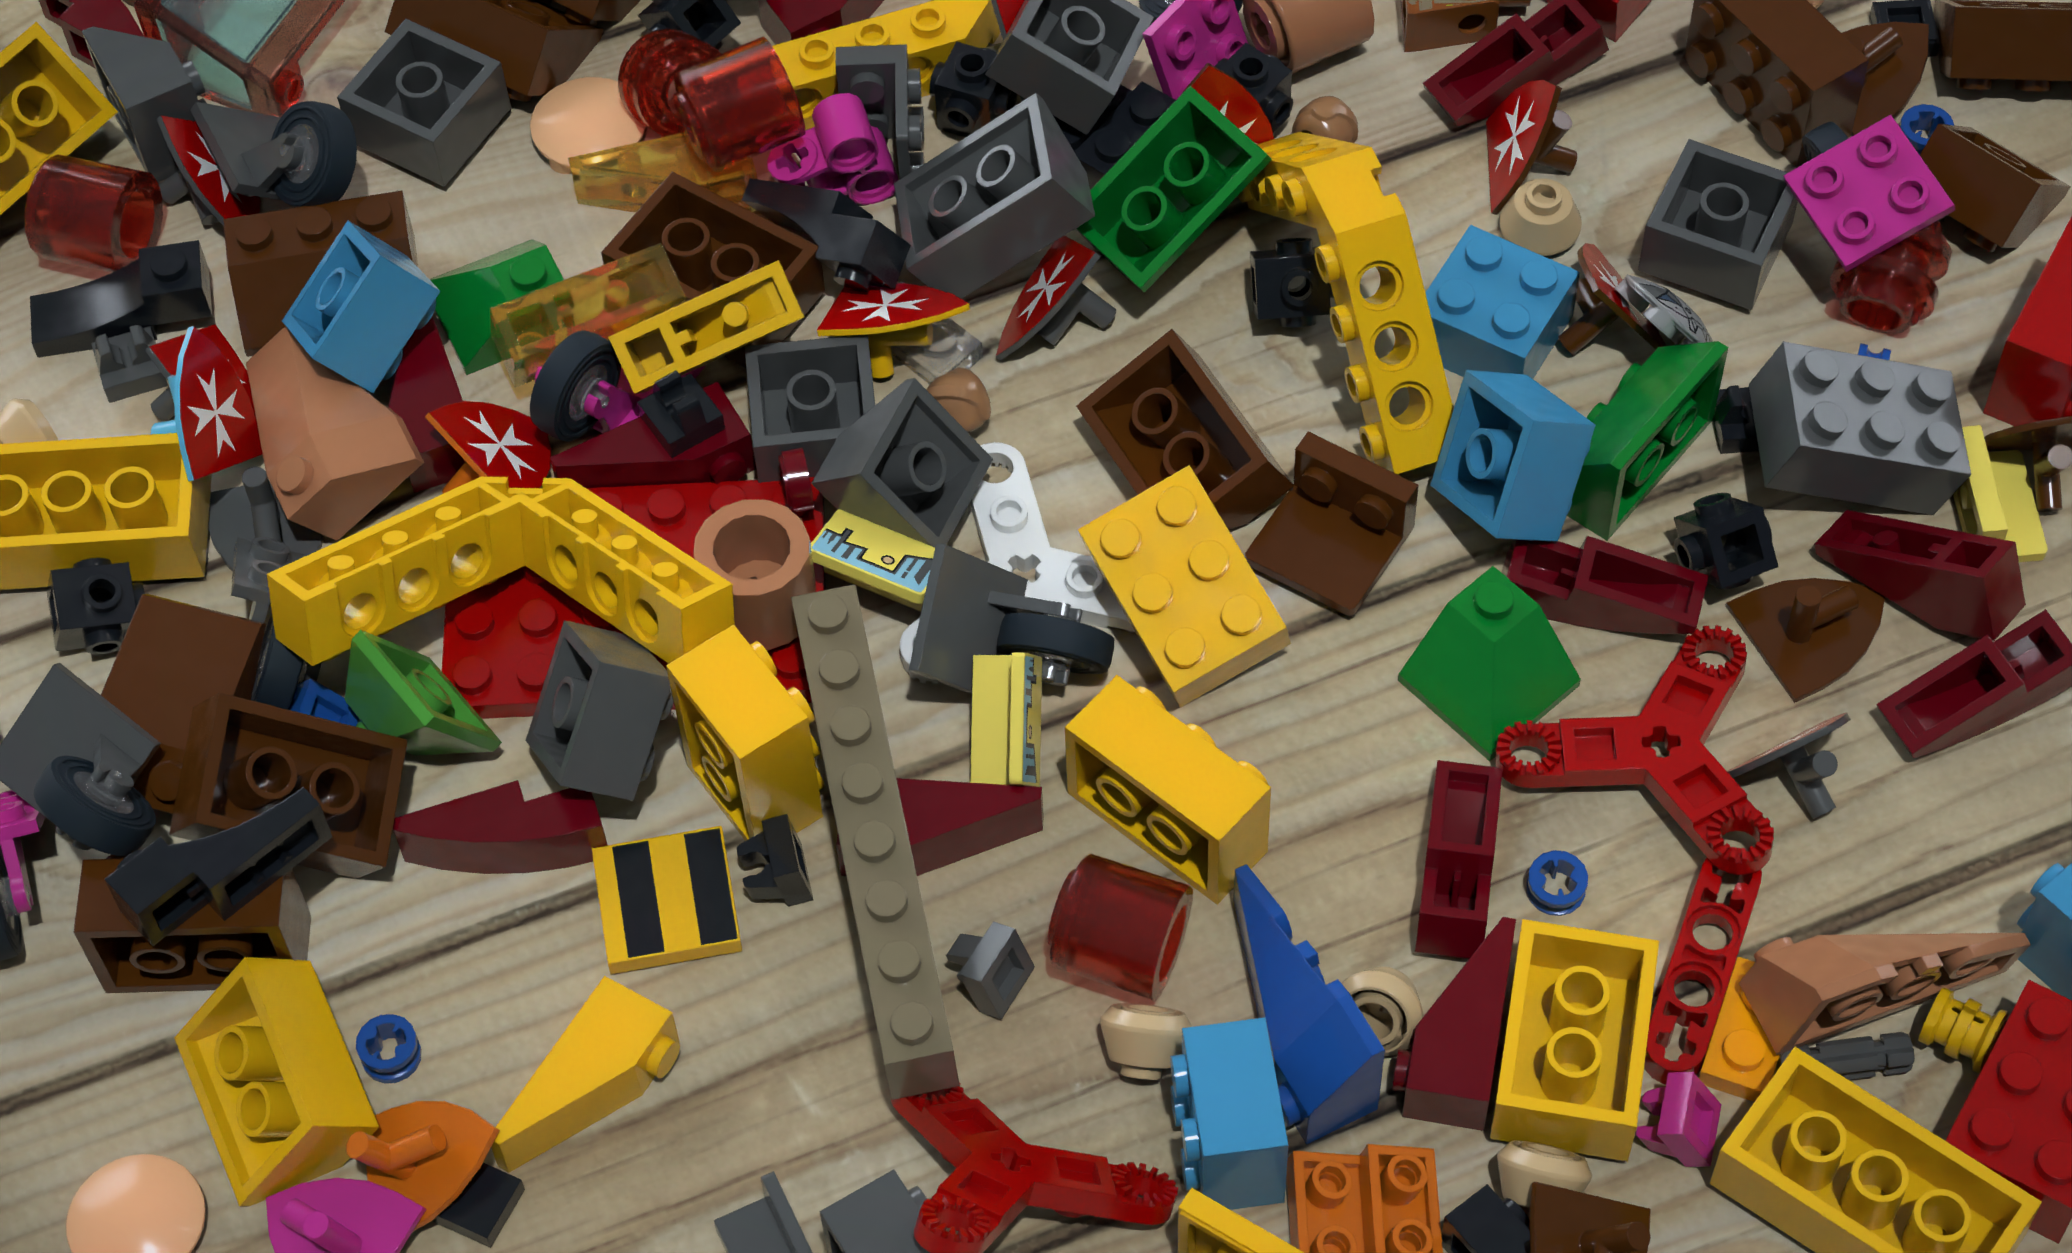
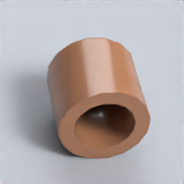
M1242 0L1245 24L1255 48L1264 54L1273 55L1278 58L1287 68L1292 70V74L1369 41L1374 34L1375 19L1371 0Z
M741 500L721 507L704 521L695 537L693 557L733 584L735 627L749 644L758 641L766 650L789 644L799 636L791 597L817 592L810 537L804 523L788 507L769 500Z

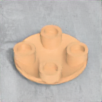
M602 77L578 78L556 86L537 103L530 120V131L535 146L548 159L551 169L561 174H571L578 169H594L612 163L623 164L633 161L640 153V140L646 128V112L638 95L628 86Z
M152 1154L131 1155L114 1160L94 1172L76 1192L70 1204L66 1220V1235L72 1253H191L204 1228L206 1214L204 1196L194 1176L184 1166L174 1160Z

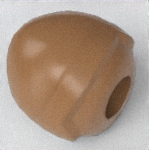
M1322 96L1312 100L1299 111L1293 123L1292 134L1305 132L1355 143L1358 137V122L1354 113L1341 99L1334 96Z
M961 367L955 368L934 379L926 389L968 433L980 428L991 416L990 399L986 388L979 377L971 370Z

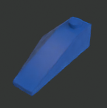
M1245 864L1235 869L1234 905L1258 1018L1266 1017L1285 1127L1294 1124L1307 1145L1378 1110L1385 1049L1342 983L1337 979L1327 985L1325 984L1318 966L1320 964L1318 953L1307 940L1297 945L1292 943V930L1284 910L1250 867Z

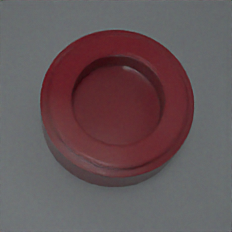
M803 447L781 451L778 459L788 508L793 513L815 509Z

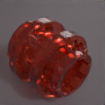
M676 29L653 31L637 40L624 56L618 75L619 95L627 112L636 121L662 137L680 142L703 138L718 128L730 111L735 88L731 76L733 73L725 57L708 43L699 40L689 33ZM684 71V80L680 90L672 98L668 99V91L672 81L679 73Z
M1936 221L1847 272L1839 260H1837L1830 277V285L1836 294V299L1840 302L1839 308L1841 313L1848 320L1862 328L1886 334L1904 332L1909 326H1914L1919 320L1929 317L1935 308L1939 296V291L1934 281L1941 279L1947 273L1952 258L1951 247L1946 241L1945 236L1942 235L1941 223Z

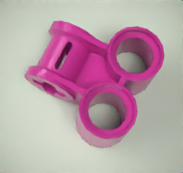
M838 93L819 102L812 114L815 127L798 135L783 139L774 146L767 159L768 170L775 181L779 183L805 186L806 181L809 187L840 191L845 196L849 194L851 200L862 205L882 202L892 196L895 192L894 183L899 180L883 133L878 128L870 125L862 100L857 95L850 93ZM792 153H797V155L801 159V167H799L795 159L792 157Z

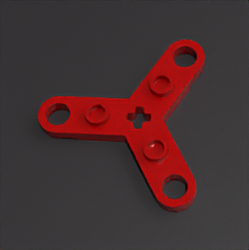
M1715 625V629L1703 626L1701 631L1697 628L1691 636L1688 635L1639 716L1559 719V723L1539 722L1538 724H1533L1531 720H1527L1526 724H1521V721L1514 722V727L1507 726L1504 728V733L1498 736L1495 758L1496 767L1503 770L1502 777L1515 786L1545 788L1644 784L1705 856L1720 870L1737 875L1751 874L1762 869L1768 863L1772 854L1774 828L1770 826V820L1768 817L1764 818L1763 813L1751 804L1747 799L1748 794L1704 746L1745 672L1747 659L1746 644L1741 642L1742 638L1739 634L1733 635V630L1729 628L1724 631L1721 630L1722 626ZM1706 651H1717L1726 655L1730 659V663L1726 662L1724 668L1722 665H1718V669H1714V665L1711 664L1710 668H1706L1707 663L1703 662L1700 664L1699 657H1696ZM1664 742L1666 750L1669 751V756L1657 757L1654 748H1651L1652 743ZM1532 746L1543 751L1546 757L1541 758V763L1535 761L1534 765L1531 766V762L1528 761L1527 765H1523L1522 760L1516 762V757H1511V755L1519 747ZM1741 831L1751 835L1757 843H1755V848L1750 846L1749 851H1746V848H1741V852H1737V847H1733L1731 850L1728 843L1724 845V839L1721 837L1729 832Z
M960 1086L894 1100L891 1098V1103L895 1110L940 1152L944 1160L956 1167L938 1186L937 1193L930 1200L926 1199L923 1202L914 1228V1237L919 1245L930 1253H983L1027 1205L1052 1209L1063 1216L1072 1218L1089 1215L1144 1225L1162 1224L1168 1221L1178 1195V1187H1175L1176 1182L1174 1179L1168 1180L1169 1175L1165 1172L1157 1175L1159 1169L1152 1167L1149 1172L1146 1171V1164L1140 1163L1138 1168L1134 1162H1128L1127 1166L1123 1163L1114 1165L1109 1164L1107 1157L1026 1144L978 1098L970 1099L963 1093L964 1088Z

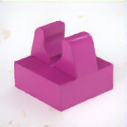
M1694 1072L1668 1073L1666 1086L1645 1092L1642 1103L1653 1115L1660 1116L1659 1123L1654 1126L1637 1127L1636 1136L1650 1151L1677 1157L1685 1167L1711 1166L1722 1104Z

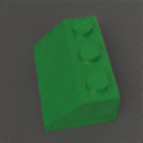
M1189 86L1090 190L1095 217L1080 225L1076 230L1119 272L1145 293L1272 159L1194 88Z
M1719 341L1658 347L1643 365L1634 363L1623 375L1617 388V394L1607 405L1602 402L1598 403L1587 416V419L1596 426L1591 438L1590 450L1585 457L1572 497L1571 508L1566 516L1606 541L1610 539L1713 421L1729 347Z

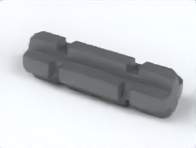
M1904 1032L1880 1034V1041L1876 1042L1873 1041L1871 1036L1817 1042L1816 1049L1809 1050L1807 1044L1798 1047L1848 1080L1876 1077L1875 1070L1882 1069L1884 1075L1907 1073L1912 1070L1913 1063L1915 1062L1910 1036ZM1792 1050L1779 1055L1777 1061L1778 1069Z

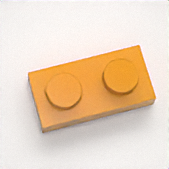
M1737 957L1699 1079L1707 1087L1755 1102L1772 1079L1779 1055H1776L1739 984L1755 962Z

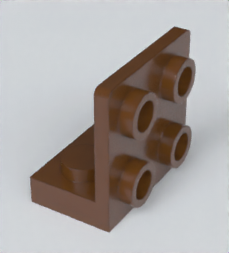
M1308 431L1295 449L1294 487L1288 491L1247 549L1245 558L1250 567L1345 615L1353 616L1413 530L1419 485Z

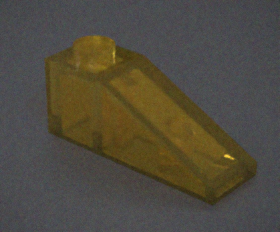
M742 120L568 158L578 204L637 212L673 171L751 212H756L754 208L742 201L749 179H758Z
M659 243L490 308L491 336L514 387H518L535 380L538 367H543L554 349L571 334L586 330L609 340V336L685 301L686 295L662 244Z

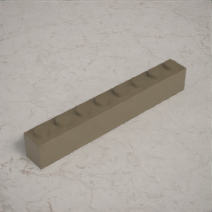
M853 584L791 597L891 1098L894 1100L960 1086L856 585Z

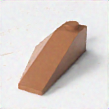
M286 326L246 362L266 474L288 520L338 541L424 463L403 419L397 413L381 404L368 393V390L312 359Z
M2025 933L1817 935L1795 944L1791 937H1784L1765 945L1754 954L1756 962L1739 984L1776 1055L1792 1050L1794 1047H1801L1937 997L1942 988L1955 991L2004 973L2026 951L2031 943Z

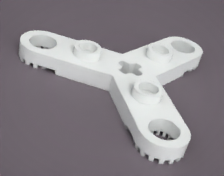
M992 442L980 445L993 458L992 463H995V467H999L1000 463L1002 468L1008 467V471L1012 472L1008 479L1000 483H989L982 480L970 501L986 562L1012 573L1016 568L1024 573L1034 568L1036 581L1031 583L1028 580L1025 597L1070 604V608L1082 609L1080 623L1105 629L1111 626L1124 629L1129 633L1135 632L1092 557L1050 547L1022 454L1014 447L1005 443ZM919 617L906 628L901 636L900 653L903 668L906 672H909L911 678H918L920 683L926 684V681H932V685L938 684L936 680L909 670L920 620Z

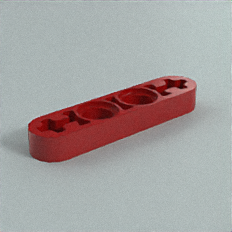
M1708 858L1702 864L1649 1024L1644 1068L1653 1079L1666 1085L1668 1073L1694 1072L1698 1075L1703 1066L1758 895L1762 878L1761 869L1751 874L1739 875L1738 883L1734 887L1729 906H1726L1722 903H1716L1722 878L1726 872L1717 868ZM1702 924H1716L1728 933L1730 943L1721 949H1707L1695 940L1693 930ZM1697 980L1705 984L1710 990L1712 999L1703 1006H1688L1676 997L1674 987L1681 981ZM1676 1023L1683 1027H1689L1682 1048L1683 1053L1679 1056L1677 1062L1664 1058L1665 1048L1670 1044Z

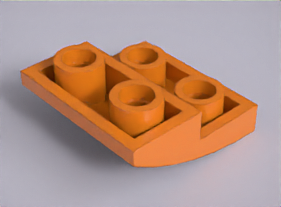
M1367 1144L1360 1155L1292 1151L1288 1157L1286 1177L1290 1241L1292 1246L1304 1253H1443L1435 1152L1433 1148Z

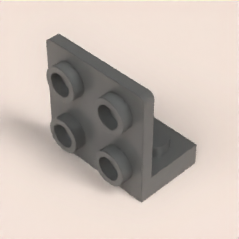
M907 44L836 47L838 92L857 95L863 102L870 125L878 128L883 133L885 139H896L899 178L902 179L925 164L924 152H914L922 151V142L925 140L923 106H912V104H921L920 68L909 69Z

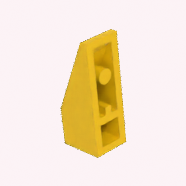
M777 260L613 334L608 338L633 393L640 394L653 389L655 381L675 370L681 376L797 322L805 318L784 269L780 261Z
M604 976L497 1124L496 1128L500 1131L491 1146L497 1166L510 1173L644 1094L655 1077L663 1078L674 1065L680 1050V1041L673 1013Z

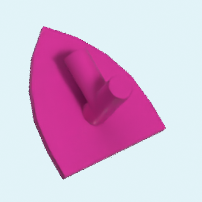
M344 1178L305 1182L266 1197L268 1232L275 1253H400L426 1211L424 1207L396 1191L370 1181Z

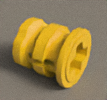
M1942 988L1923 1024L1918 1041L1925 1045H1931L1933 1042H1936L1945 1047V1055L1956 1060L1960 1055L1972 1059L1973 1071L1980 1074L2007 1022L2008 1012L2001 1009L1991 1016L1981 1011L1983 1006L1981 1003L1970 998L1966 1003L1954 999L1953 991Z

